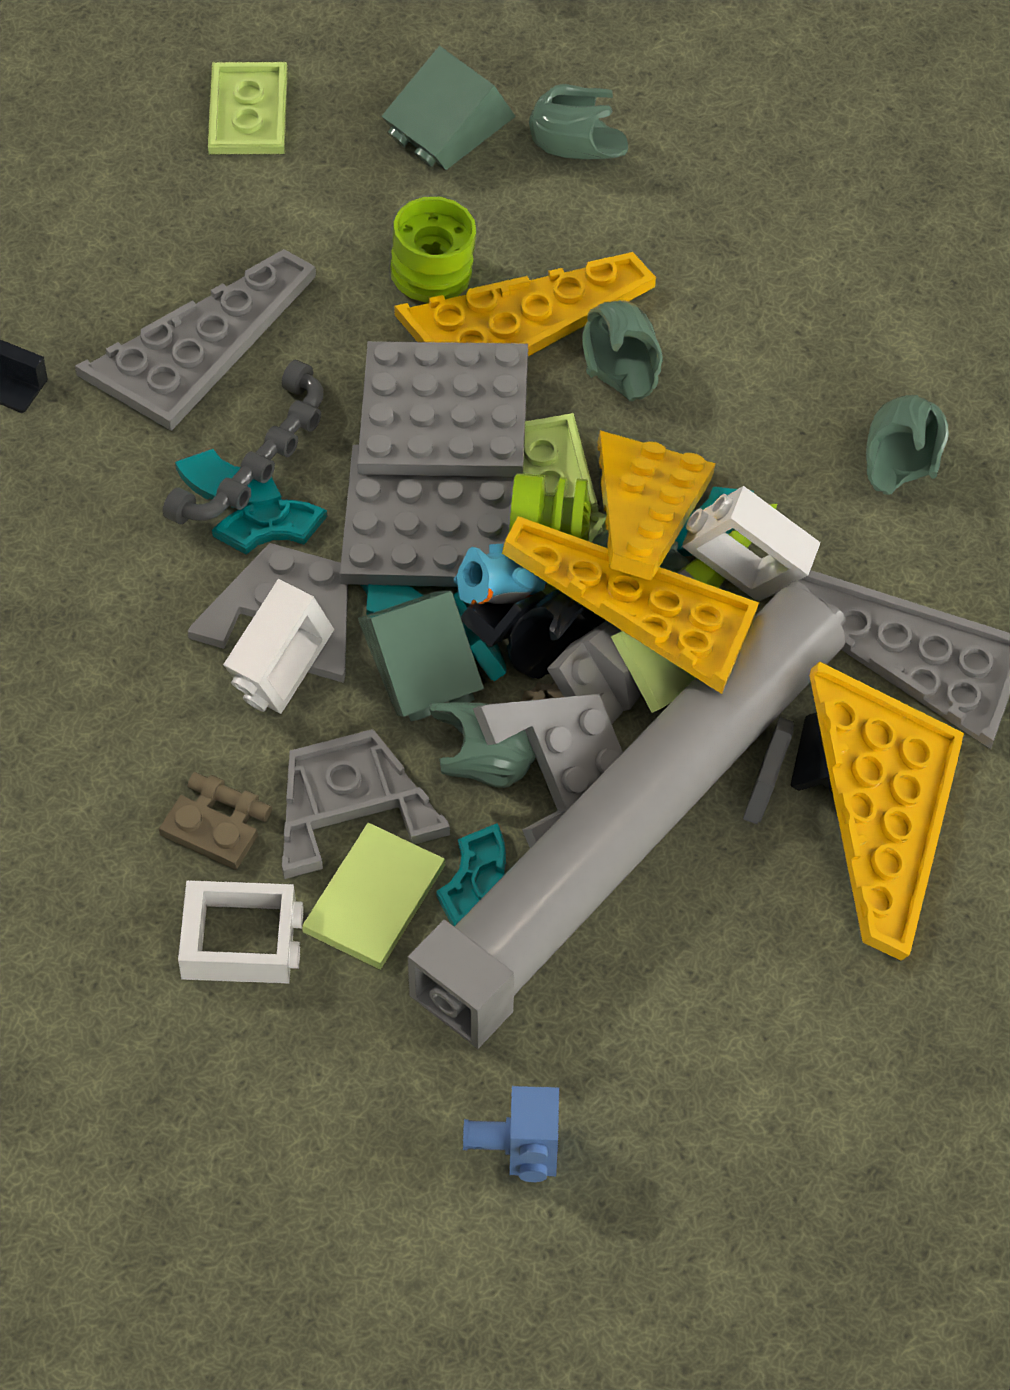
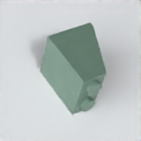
M441 46L435 50L382 115V118L390 126L387 133L397 143L405 147L409 142L417 148L414 153L425 164L432 167L437 163L445 170L516 117L492 83Z
M436 591L358 618L397 716L404 717L409 715L410 721L419 720L431 715L429 708L431 703H444L447 701L449 703H468L475 700L473 692L484 689L452 591Z

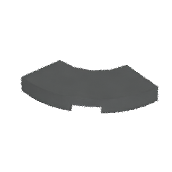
M780 716L778 718L743 819L758 824L762 820L793 735L794 721Z

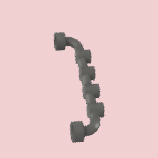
M293 360L288 364L282 377L283 389L296 395H302L306 390L308 392L307 396L303 401L297 400L291 405L287 418L279 427L272 426L268 430L263 445L256 452L250 451L245 455L240 470L232 479L227 477L222 480L217 489L216 496L208 503L196 504L194 494L177 487L168 494L164 502L163 515L165 518L178 524H184L188 519L207 521L220 515L229 505L238 510L243 509L247 505L251 496V489L248 487V484L253 479L261 483L268 482L275 469V463L271 459L277 453L284 457H290L298 444V436L295 435L297 430L302 428L312 432L320 422L321 411L317 408L323 400L324 389L319 380L313 377L312 366L299 360Z

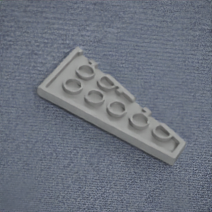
M283 249L247 269L243 278L227 287L222 283L213 288L211 295L202 301L195 303L192 300L141 329V334L123 345L119 342L106 348L105 355L90 363L86 359L75 366L76 374L81 379L172 431L316 277V268L314 265Z
M810 570L808 576L798 581L804 584L810 593L822 602L836 606L844 614L845 623L842 625L845 634V644L841 649L842 651L988 748H992L1010 697V633Z

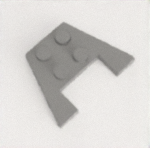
M269 543L189 627L188 637L191 640L224 649L239 615L243 614L254 617L276 581L280 579L314 596L335 629L307 673L343 683L346 677L348 584H341V563Z
M600 694L489 704L473 708L487 745L497 744L523 730L526 731L557 807L556 812L522 829L529 848L546 833L623 753Z
M374 729L290 750L286 822L284 825V851L282 856L284 879L323 869L321 855L313 833L314 829L398 807L400 808L411 843L419 844L450 835V826L446 818L442 814L439 815L429 803V797L421 787H416L405 773L404 766Z

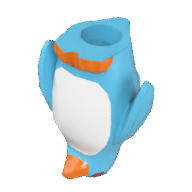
M490 544L488 554H485L476 547L469 548L458 569L457 575L454 577V583L458 586L460 600L467 604H483L488 602L505 605L517 603L541 590L544 591L547 582L503 555L504 544Z

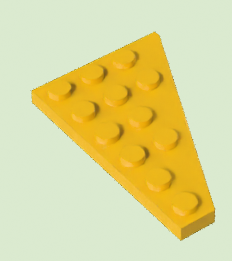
M819 661L811 668L809 676L862 942L902 961L911 953L964 733Z

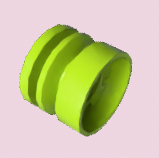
M422 197L408 202L398 211L393 223V248L391 250L390 270L391 279L399 291L411 299L429 303V298L443 295L445 299L459 296L467 289L472 277L473 252L476 240L475 220L470 212L456 201L443 197Z
M516 473L511 502L509 532L519 516L589 541L592 503L588 493V480L577 479L574 497H566V477H560L555 495H546L544 476Z

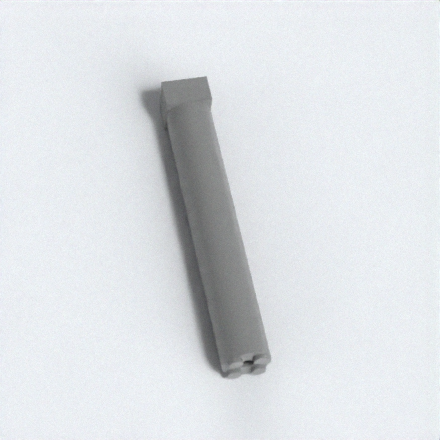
M793 581L788 587L782 588L754 617L722 694L695 678L455 926H452L444 919L408 956L409 996L479 1049L513 1013L514 995L811 682L809 676L811 668L819 661L827 665L843 648L845 634L842 625L845 623V617L841 610L832 604L822 602L815 595L811 594L804 584L798 581Z

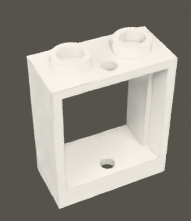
M742 486L729 495H721L714 504L704 510L701 508L697 509L687 521L686 529L688 533L682 545L684 549L750 597L761 601L782 588L789 586L791 582L799 581L808 576L820 542L745 486ZM732 528L769 555L761 559L728 535L726 531Z
M278 579L223 664L233 677L231 684L245 694L243 700L252 707L262 712L269 707L281 714L335 629L314 596Z
M187 880L178 956L181 979L289 983L290 969H299L300 942L293 941L294 928L302 929L304 910L303 902H297L295 899L294 884ZM207 906L280 909L277 954L202 951Z

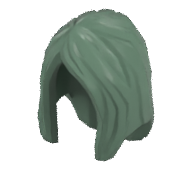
M560 84L542 95L531 112L529 127L532 140L548 154L574 159H609L625 156L628 152V141L623 132L610 128L599 119L611 115V107L608 105L595 106L597 97L613 98L612 90Z
M628 301L605 302L594 307L587 315L588 322L585 324L582 338L587 364L586 373L591 378L598 376L599 380L614 387L629 401L645 398L656 388L663 362L662 351L656 339L653 325L640 308Z
M904 395L883 404L877 411L870 426L866 447L868 480L873 485L875 491L890 495L905 482L930 475L932 479L937 477L942 453L949 435L946 417L937 405L927 401L925 398H920L918 395Z
M431 703L429 707L431 715L436 720L453 725L464 736L460 753L455 757L439 758L442 774L475 779L496 788L510 787L526 775L536 756L525 730L497 744L487 745L473 708L489 704Z

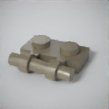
M194 772L189 778L187 787L201 793L200 796L194 801L180 795L159 827L160 836L237 870L258 837L257 829L247 825V821L252 816L266 822L272 812V806L259 801V796L245 790L241 793L225 786V781L214 775L205 777ZM218 801L235 810L229 817L212 809V807Z

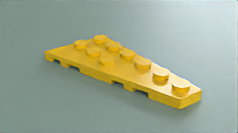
M633 252L590 261L585 268L564 272L563 268L548 271V276L529 280L528 276L501 281L470 288L466 295L445 299L443 295L429 298V303L409 307L408 303L395 305L394 311L395 317L417 342L528 344L529 357L585 326L588 322L587 315L594 307L605 302L619 300L629 302L655 287L656 276Z
M600 430L597 449L600 451L599 468H602L601 488L603 507L607 514L605 527L609 533L607 546L610 569L651 581L710 483L716 463L706 461L702 456L695 453L681 454L667 450L665 446L657 442L643 443Z
M519 516L505 539L502 554L717 692L723 693L755 617L759 602L661 567L658 568L651 581L610 569L608 548Z

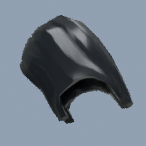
M556 589L535 603L512 627L508 635V657L517 671L524 673L530 678L540 679L550 674L547 668L572 642L606 620Z

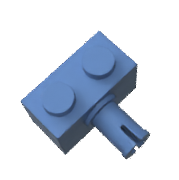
M512 1086L511 1117H506V1122L469 1121V1119H464L463 1150H505V1155H510V1175H519V1178L526 1182H541L547 1176H556L559 1088Z

